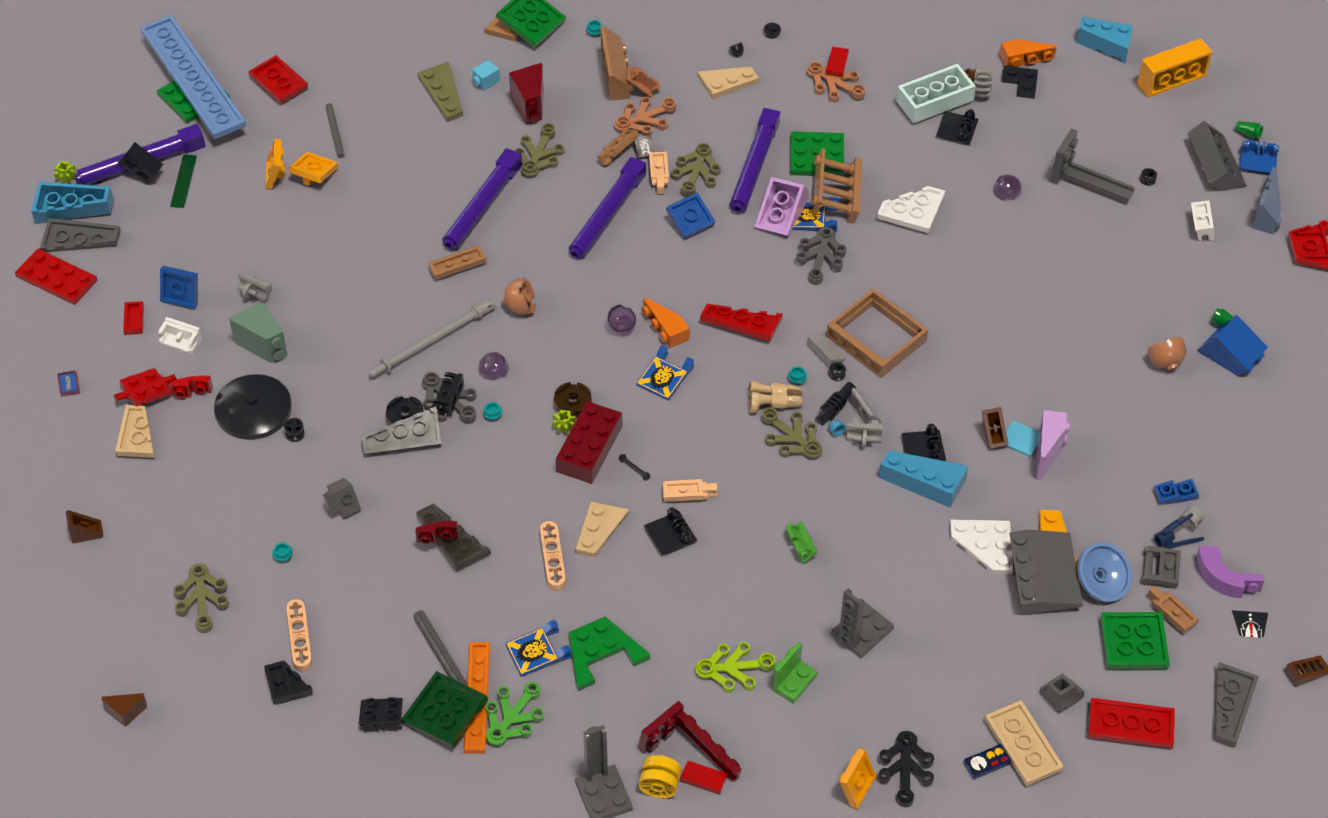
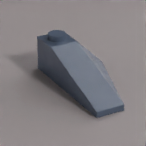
M1273 167L1252 228L1274 235L1275 229L1280 228L1283 219L1279 217L1281 202L1276 167Z

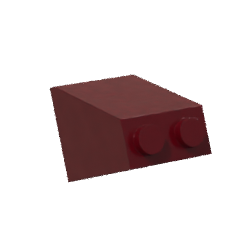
M538 63L509 72L510 97L525 124L528 125L542 120L544 96L543 64Z

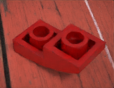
M190 376L170 382L172 397L191 398L193 392L212 393L213 390L211 376Z

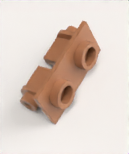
M628 67L627 80L652 98L653 91L660 89L659 82L651 76L648 77V74L640 67Z

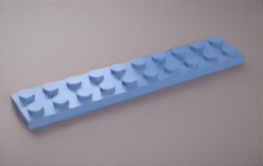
M172 15L140 27L141 33L214 139L246 126V121Z

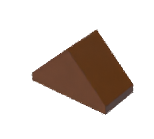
M1001 407L983 410L982 426L989 449L1009 445Z
M70 510L66 511L67 526L73 544L103 537L101 520Z
M144 693L102 697L105 711L125 727L147 708Z

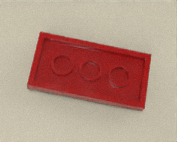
M39 248L15 271L17 278L73 305H76L98 281L95 275Z
M1091 698L1088 738L1173 749L1175 708Z

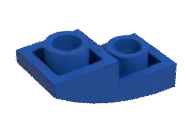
M1193 479L1175 484L1171 480L1154 486L1160 504L1180 503L1199 498Z

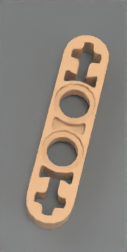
M546 521L540 526V536L547 583L550 589L559 591L566 585L557 524L552 521ZM547 529L551 530L552 537L548 538ZM550 544H554L557 546V548L553 551L546 549V547ZM551 561H558L560 563L557 567L549 566ZM554 574H558V583L554 581Z
M294 599L286 607L293 664L296 670L307 671L312 666V656L306 610L301 600ZM298 607L299 616L295 617L294 608ZM297 623L304 625L300 630L293 629V626ZM299 640L306 642L303 647L295 646V643ZM300 654H304L305 663H300Z

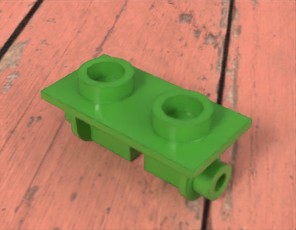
M802 521L797 525H793V523L786 525L785 531L789 535L801 561L805 564L818 551Z

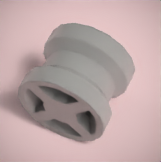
M1192 505L1188 506L1185 513L1179 517V520H1181L1188 514L1193 513V517L1182 524L1185 529L1190 531L1195 530L1198 523L1204 519L1203 512Z

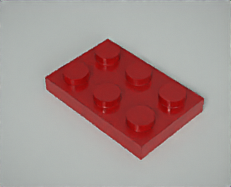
M277 55L248 71L249 76L280 104L308 88V83Z

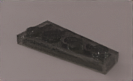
M434 503L416 512L418 519L423 525L439 521H452L451 517ZM458 524L457 539L437 538V546L456 572L491 554V550L487 546L480 544L479 540L473 535H469L460 524Z

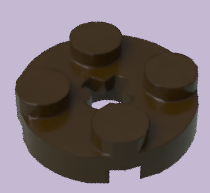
M571 382L564 383L556 389L554 394V405L557 411H571V416L576 418L581 413L586 401L592 402L590 389L578 382L577 385L571 384ZM570 397L572 399L577 398L576 401L569 400Z

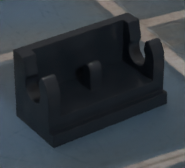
M136 142L133 143L118 162L146 185L164 165Z
M445 372L444 376L452 379H443L437 397L433 399L431 408L436 406L438 412L452 415L464 387V379L461 373Z

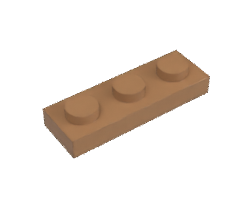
M478 245L428 263L433 277L437 280L487 262L482 249Z

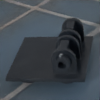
M972 109L966 111L965 115L945 111L936 136L971 144L979 119L975 118V113Z
M928 424L926 431L901 434L905 454L946 461L940 430H937L934 424Z
M670 507L667 510V516L644 525L661 556L697 541L680 511L674 509V507Z
M389 697L386 699L368 698L361 700L360 730H364V732L375 731L376 724L377 731H379L380 724H383V731H386V723L388 730L402 728L403 698Z

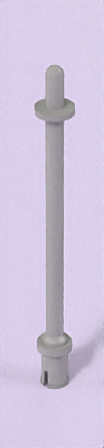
M489 298L478 306L474 305L468 314L388 361L384 358L380 359L381 365L370 370L369 376L375 377L384 371L388 374L391 373V367L470 320L483 318L484 314L496 308L495 304L491 305L494 302Z

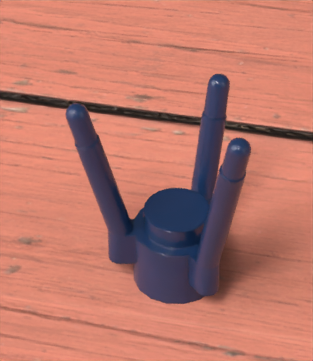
M1193 513L1188 514L1181 520L1176 519L1163 530L1154 534L1156 544L1159 547L1163 548L1166 546L1169 549L1203 541L1204 537L1173 543L1175 539L1173 530L1193 517Z

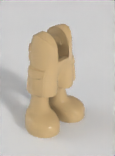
M750 380L748 386V397L750 398L749 412L756 413L759 406L763 404H770V407L774 409L802 407V388L779 383H771L769 386L760 384L755 380Z

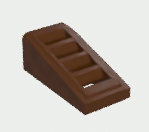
M1320 655L1290 662L1287 664L1285 672L1293 685L1297 687L1328 675V665ZM1316 663H1319L1323 670H1320Z

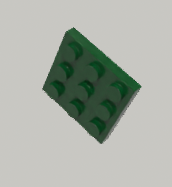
M436 671L401 720L403 724L454 748L486 704L488 697Z

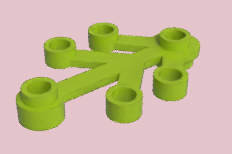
M740 642L738 648L724 663L717 664L721 658L728 657L730 653V648L727 644H720L717 651L709 659H702L696 664L695 671L700 678H712L721 684L723 691L726 693H732L735 690V682L732 679H726L718 672L728 673L743 683L745 690L752 691L755 689V679L746 676L739 670L761 668L764 671H770L775 667V657L771 653H763L760 655L759 660L737 662L742 656H746L750 652V645L747 642ZM730 684V685H732V687L729 688V687H726L725 685Z

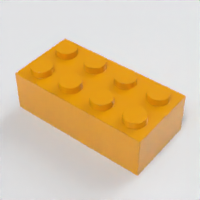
M1198 39L1151 57H1146L1141 62L1137 85L1147 97H1151L1206 77L1212 51L1202 39Z

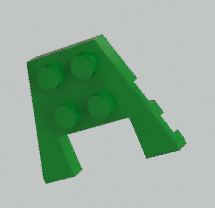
M606 616L569 632L578 691L595 684V678L588 668L589 665L621 651L626 652L633 666L650 660L649 652Z

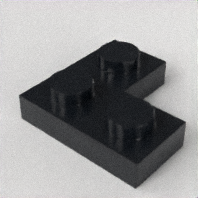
M1004 65L1002 83L1018 84L1017 97L1035 99L1038 70Z

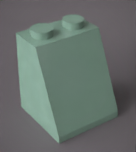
M263 302L229 317L233 340L237 345L270 363L287 356L284 333Z

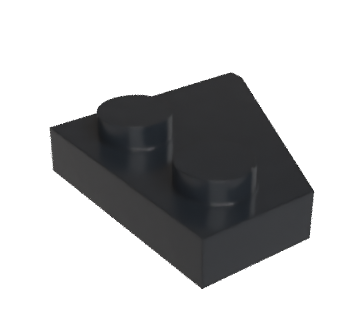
M285 661L264 666L274 704L313 694L312 687L307 685L296 671L291 670V666Z

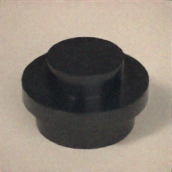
M772 22L764 26V33L769 38H776L781 32V27L777 23Z

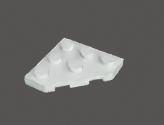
M927 186L922 188V191L916 193L909 192L900 195L898 199L892 201L890 199L885 200L878 211L877 219L929 234L944 199L945 191Z
M950 520V537L953 543L963 547L969 556L987 567L986 570L991 574L1013 575V557L1009 535L1011 532L1010 521Z

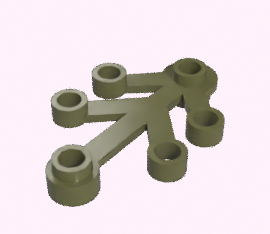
M552 123L542 125V137L537 148L532 144L530 136L524 135L521 137V146L526 147L532 156L531 160H528L523 148L515 149L516 152L522 153L523 165L521 172L525 176H535L538 174L539 169L548 166L556 168L558 166V158L550 155H563L564 146L556 144L554 147L544 150L548 140L552 139L555 135V126ZM550 156L547 160L538 162L539 159Z
M700 143L695 148V152L677 157L676 165L679 169L676 168L671 171V178L678 181L682 178L683 174L691 172L689 180L681 185L682 194L688 197L696 192L695 183L699 173L705 179L706 187L714 188L716 186V178L711 176V174L714 176L721 173V166L712 158V148L710 145ZM697 159L696 162L687 165L688 161ZM704 160L710 166V173L703 165Z
M769 407L763 410V421L767 425H774L786 434L766 435L765 444L767 446L773 447L776 443H798L800 445L789 446L784 444L780 446L779 454L781 457L787 458L791 454H805L808 458H817L822 454V446L816 441L817 425L815 423L809 422L806 424L805 432L808 434V441L802 437L801 423L803 415L801 412H793L791 415V422L794 424L793 430L778 419L776 409Z
M199 563L190 568V577L183 584L174 587L175 597L183 598L187 594L186 591L196 583V589L184 601L177 602L175 609L177 614L185 615L188 612V608L197 600L199 617L195 622L196 628L200 633H208L212 630L213 623L211 618L207 616L206 598L217 604V607L220 609L228 607L229 601L227 596L217 595L206 588L204 581L214 586L218 592L225 591L227 583L223 578L217 579L210 575L208 567L205 564Z

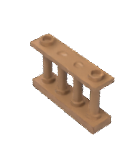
M822 148L819 155L816 154L813 162L816 165L814 195L811 200L813 213L816 214L820 206L844 211L847 214V222L854 223L860 213L862 159L855 157L853 163L849 165L825 159V149ZM824 166L846 171L849 174V178L824 172ZM823 179L845 184L849 187V190L844 191L823 185ZM823 193L846 198L848 204L823 199Z

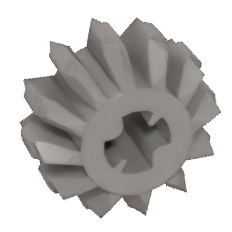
M982 68L975 71V97L989 98L991 96L992 70Z

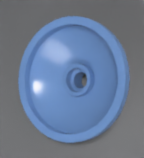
M1099 542L1088 546L1080 555L1078 561L1079 580L1091 597L1101 602H1113L1121 599L1128 592L1132 582L1131 566L1125 554L1118 547L1110 543Z

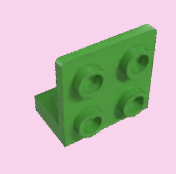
M800 642L795 647L791 646L783 661H778L774 667L773 691L792 704L796 702L818 675V671L801 661L802 644Z

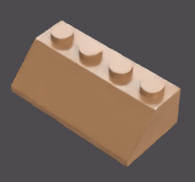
M600 27L601 55L609 101L630 99V91H633V84L627 80V67L629 64L628 56H624L626 54V45L622 44L620 36L605 27Z

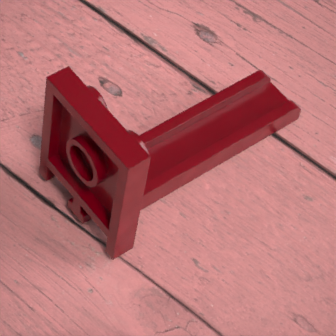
M679 700L641 731L638 749L643 754L648 750L653 751L660 744V740L664 737H670L674 733L675 728L678 727L722 772L727 773V777L734 782L740 777L742 769L735 759H731L726 754L725 749L720 744H716L711 739L710 734L705 729L702 730L691 715H687L683 711L684 705Z

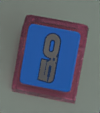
M77 371L57 374L61 396L80 394Z

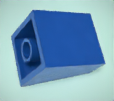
M1236 315L1217 328L1197 351L1236 376H1239L1243 372L1249 373L1255 367L1253 363L1259 362L1265 356L1264 352L1268 346Z

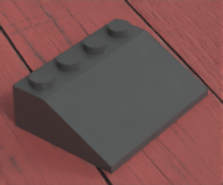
M1041 530L1010 532L1022 615L1082 607L1071 534L1069 532Z

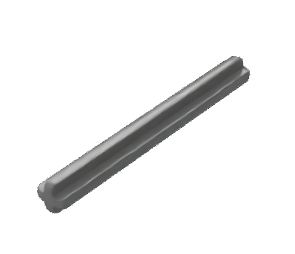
M419 610L415 612V621L448 676L467 686V682L424 611Z

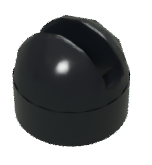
M742 42L729 47L731 53L735 56H740L744 52Z

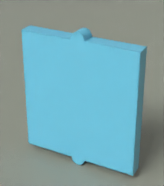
M1013 420L1008 430H1006L1009 445H1005V447L1031 457L1035 449L1038 448L1039 431Z

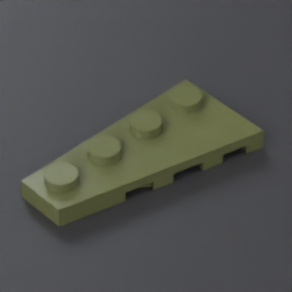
M449 61L418 72L419 80L446 121L449 122L462 117L463 111Z

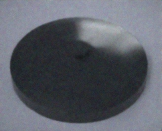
M261 374L245 375L230 381L220 390L214 403L215 417L219 426L227 434L245 440L261 439L276 433L289 419L292 410L291 397L285 385L273 377Z

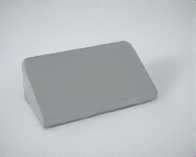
M822 334L808 337L807 345L828 367L832 363L845 361L844 356Z
M853 388L850 401L864 421L869 424L871 420H879L881 423L880 418L865 397Z

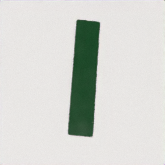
M183 155L170 207L184 208L197 155Z

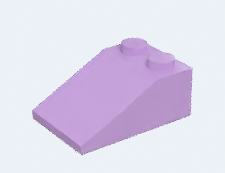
M771 177L754 227L789 236L804 209L809 195L805 185Z
M1043 410L1039 430L1036 480H1041L1061 452L1062 445L1067 442L1070 421H1067L1066 412Z

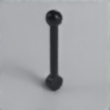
M621 454L619 456L620 462L627 463L629 466H631L633 469H635L637 472L643 475L644 479L647 480L650 478V474L648 472H644L639 467L630 462L625 454Z

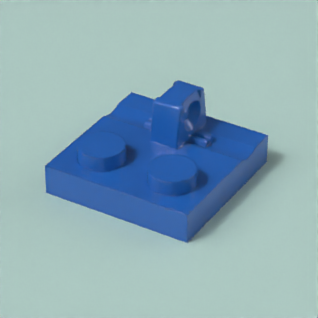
M698 192L666 207L667 213L683 239L715 224L714 218Z
M162 266L160 268V301L195 309L198 306V273Z

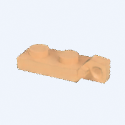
M650 152L652 185H657V194H664V185H668L669 182L667 152Z
M702 479L664 481V502L703 500L709 497L718 496L717 483L707 484Z

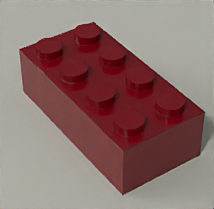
M586 401L556 457V472L592 484L623 427L622 412Z

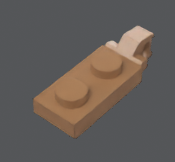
M624 130L603 148V152L597 156L601 165L611 163L613 157L620 155L625 147L633 144L634 138L640 136L638 131Z
M1155 585L1149 589L1147 597L1152 601V605L1159 612H1162L1163 616L1183 634L1198 624L1199 618L1170 592L1162 593Z

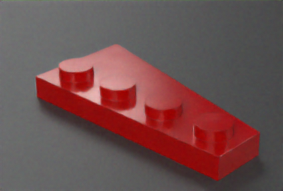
M706 304L700 315V321L770 342L782 320L783 313L769 315L767 311L759 310V313L748 312V309L744 308L732 310L729 306Z

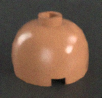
M526 277L510 282L505 289V295H503L504 305L508 306L514 314L528 315L534 313L536 309V303L532 304V297H535L530 281L528 279L525 280Z
M1182 337L1166 339L1167 342L1161 344V342L1150 346L1147 351L1151 362L1158 368H1167L1168 371L1179 368L1178 364L1184 361L1187 352Z

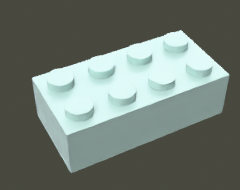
M955 64L899 85L897 87L896 101L911 121L916 123L974 101L976 86L959 64Z

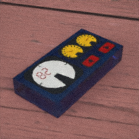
M999 744L965 758L963 763L974 780L1010 765L1011 759L1003 746Z

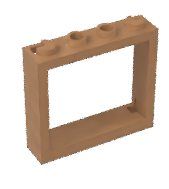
M871 289L828 323L826 337L880 378L884 377L927 342L928 329L923 324L917 322L910 314L905 313L895 303L889 301L875 289ZM872 306L913 337L886 360H883L844 330L846 326Z

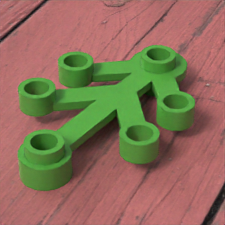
M528 682L524 686V694L512 709L509 703V688L506 686L498 688L497 697L500 699L504 717L500 725L496 715L498 711L497 703L494 701L486 703L485 712L488 714L490 728L486 732V739L491 745L500 746L507 738L531 736L532 726L529 723L523 722L542 721L544 718L543 709L534 708L530 713H519L529 700H536L540 696L541 688L538 683ZM533 687L536 688V690L531 691L529 690V688ZM505 691L507 694L501 695L500 692ZM493 706L495 709L489 710L488 707ZM535 713H540L541 716H540V717H536L534 714H535ZM523 723L520 728L508 729L511 724ZM528 728L530 731L524 732L522 729ZM499 733L500 736L495 737L493 734Z

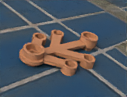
M812 62L807 67L808 75L814 77V92L817 95L825 93V85L822 84L821 78L827 80L830 102L835 103L839 101V93L836 90V86L850 92L855 100H861L865 96L866 89L863 85L856 84L851 86L842 81L857 82L859 80L858 72L851 71L844 73L843 77L826 75L827 66H823L820 62Z
M642 97L638 112L632 118L630 116L635 113L636 106L634 103H627L623 116H619L614 123L615 129L620 132L624 130H637L642 132L643 136L652 135V127L650 125H655L659 130L664 131L668 128L667 120L651 117L663 112L673 113L676 110V100L667 97L663 100L662 106L645 112L651 106V99L649 97ZM641 122V123L650 124V125H644V126H642V125H638V124H636V123Z

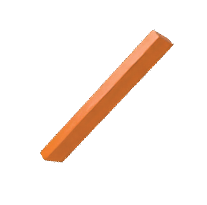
M469 642L467 686L488 697L490 642ZM485 705L465 732L464 754H486L487 713L485 712Z

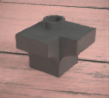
M345 478L327 485L328 491L323 494V497L331 514L339 511L341 516L345 518L361 510L353 486Z
M1063 673L1040 688V694L1060 712L1084 697V691Z

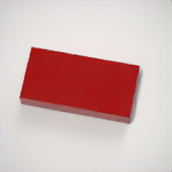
M832 46L826 75L843 77L849 49Z
M143 301L124 302V335L143 334Z
M687 761L680 777V782L720 795L727 779V773Z

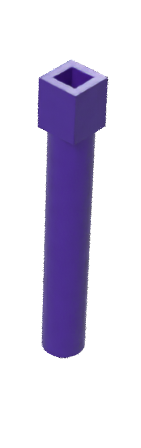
M763 108L758 121V129L729 203L730 208L735 212H744L748 207L771 141L775 138L778 130L781 111Z
M194 124L177 130V135L143 146L142 148L160 160L183 151L185 154H188L206 146L204 136L198 124ZM125 153L78 169L77 174H75L78 184L90 185L128 171L118 163Z
M508 148L503 151L496 161L494 170L442 238L443 244L447 249L456 250L506 182L515 177L522 167L521 153Z
M633 157L628 159L620 170V177L570 244L569 252L574 258H584L632 189H637L646 176V162Z

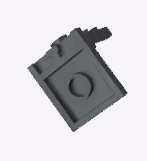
M1071 128L1056 152L1051 181L1058 183L1062 177L1128 203L1135 191L1133 186L1071 162L1076 155L1074 149L1079 140L1076 138L1078 131Z
M848 588L843 593L840 623L831 630V635L840 639L845 647L851 648L862 659L894 629V624L868 605L862 598L858 599Z
M604 725L590 727L587 731L583 732L585 774L575 777L576 785L590 818H613L633 811L632 803L616 765L608 766L607 732Z

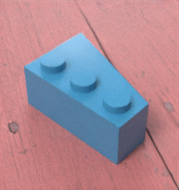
M1082 17L1077 43L1094 51H1097V49L1106 53V56H1115L1121 59L1120 62L1126 63L1133 25Z

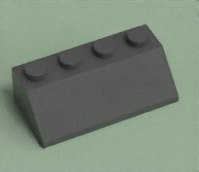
M1203 121L1188 132L1189 143L1196 151L1195 157L1200 161V168L1206 174V182L1211 188L1215 187L1219 191L1247 186L1223 133L1206 121Z

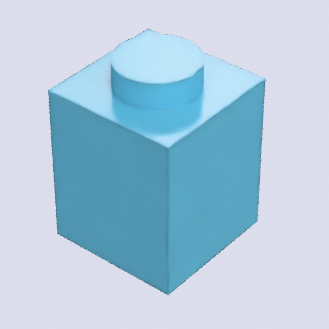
M489 60L472 69V81L475 86L480 87L483 91L500 82L499 69Z

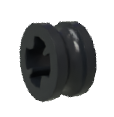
M1151 168L1143 169L1140 182L1146 186L1154 185L1157 172Z
M840 362L832 363L829 367L830 379L842 381L846 376L845 365Z

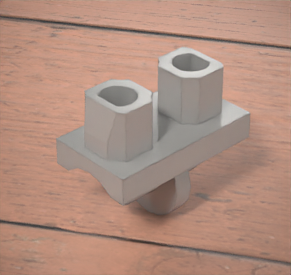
M242 272L239 274L240 281L237 290L242 292L244 298L249 299L252 296L263 302L268 301V295L272 291V282L268 280L262 282L253 273L247 275Z
M852 418L851 422H848L847 440L862 441V447H866V442L881 443L883 425H880L879 420H871L869 424H863L860 419Z

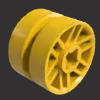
M652 755L646 757L643 761L642 773L638 783L639 789L652 797H673L677 792L678 780L680 778V764L666 756Z

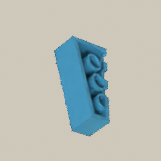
M889 450L881 463L879 478L951 508L966 481L968 466Z

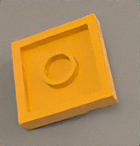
M274 139L266 160V189L272 190L276 178H283L285 174L284 161H281L284 148H282V140Z
M306 152L289 166V173L303 177V184L309 186L314 181L322 183L324 179L338 169V162Z
M859 748L855 755L851 757L850 763L845 772L842 773L839 781L850 807L855 809L859 808L876 778L866 750Z

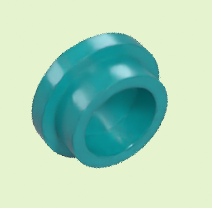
M592 20L588 23L586 31L592 36L600 35V27H603V25L598 20Z
M795 366L789 371L788 379L794 384H802L807 379V373L803 367Z
M489 402L483 409V415L488 420H496L501 417L502 408L496 402Z
M278 543L272 551L273 558L278 562L288 561L293 554L292 548L286 543Z

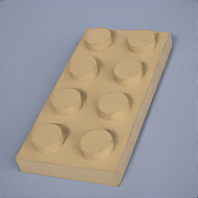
M1022 700L985 715V722L1026 787L1063 771V764Z

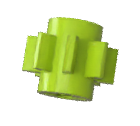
M69 161L59 162L57 167H54L55 179H60L61 183L71 182L76 174L75 165H70Z
M560 410L557 414H553L552 427H557V433L568 434L576 422V417L571 416V411Z

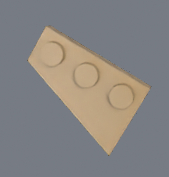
M751 66L697 72V77L713 99L759 83V77Z
M126 405L115 449L116 456L155 458L145 406Z
M591 502L576 546V554L595 558L608 542L610 535L619 528L621 521L629 515V509Z

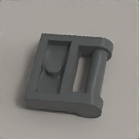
M1146 546L1144 548L1145 567L1141 583L1144 585L1156 584L1177 588L1179 584L1181 550ZM1154 556L1159 557L1158 575L1152 574Z

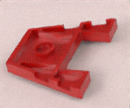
M1323 220L1314 226L1307 225L1289 231L1288 239L1295 264L1328 270V241L1326 238V234H1328V221Z

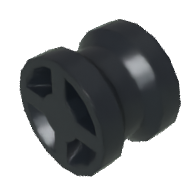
M290 418L284 424L286 438L290 442H299L305 436L303 422L300 419Z

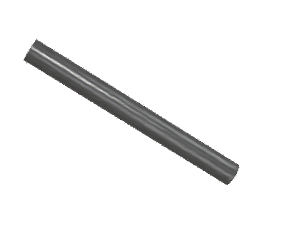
M331 103L326 104V110L338 158H343L345 154L333 106Z

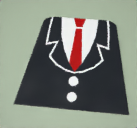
M1232 610L1240 636L1264 637L1268 613Z

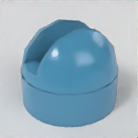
M836 419L834 422H830L829 430L834 436L838 437L845 432L846 425Z

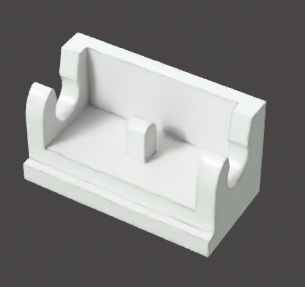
M1209 200L1191 203L1198 240L1202 241V236L1208 235L1209 241H1214V226Z
M169 317L165 318L158 334H161L159 338L160 344L192 355L202 341L199 327Z

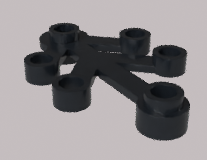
M911 731L900 732L896 739L897 743L888 750H881L879 754V761L883 764H888L893 756L902 751V757L889 768L880 769L878 778L881 782L887 783L894 774L902 769L901 790L898 791L896 800L898 805L905 808L910 807L914 801V793L910 790L911 770L921 779L923 785L929 786L934 781V774L930 771H925L911 758L912 751L921 759L923 766L931 767L934 764V755L923 751L917 745V736ZM888 755L889 758H883L882 756ZM925 758H930L931 761L928 762V761H925L924 759H925ZM886 773L888 777H883L881 774ZM928 776L931 779L925 780L924 777ZM906 794L909 795V797L905 798L902 795Z

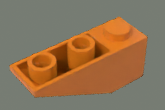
M1016 39L1001 42L999 55L1005 66L1018 67L1055 59L1057 46Z
M646 297L643 298L642 312L645 317L650 319L653 329H657L663 343L666 342L668 347L672 348L690 340V328L681 315Z

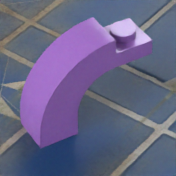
M1199 546L1196 556L1199 573L1203 580L1215 591L1234 598H1242L1243 592H1261L1264 584V574H1240L1233 572L1222 562L1219 546Z

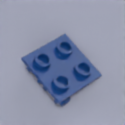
M1249 139L1243 141L1240 169L1270 174L1272 168L1277 165L1279 146L1276 143H1267V146H1265L1266 142L1260 145V141L1256 145L1257 141Z

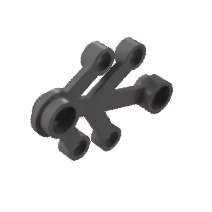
M828 227L819 229L817 236L810 239L802 238L799 245L802 250H808L810 246L819 242L820 246L806 253L800 251L796 254V262L799 264H803L808 259L817 256L814 268L808 274V281L812 285H819L823 281L821 269L824 257L832 264L834 270H841L843 267V260L836 258L827 248V245L830 244L835 250V254L839 257L846 255L847 248L835 240V231Z
M435 372L426 373L422 379V385L427 389L426 399L423 401L425 410L431 408L434 391L438 393L444 378H440ZM472 388L462 390L459 397H465L467 401H474L477 398L476 390ZM457 401L455 409L461 414V419L466 423L473 422L476 418L475 408L470 405L464 406ZM437 411L438 421H446L447 414Z

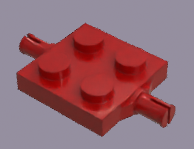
M155 368L120 379V386L124 391L113 396L116 402L127 398L137 407L171 395V388L168 384L177 380L175 374L163 377Z

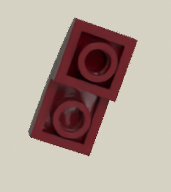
M439 521L419 526L415 530L416 541L423 544H437L438 537L457 539L458 523L457 521Z

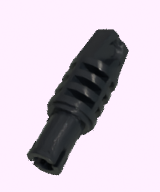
M848 382L839 392H834L820 407L822 411L815 419L820 424L828 418L832 420L847 404L851 390L853 388L856 389L855 385Z

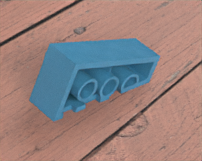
M39 182L31 213L36 224L46 223L48 218L68 220L111 214L114 197L109 186Z

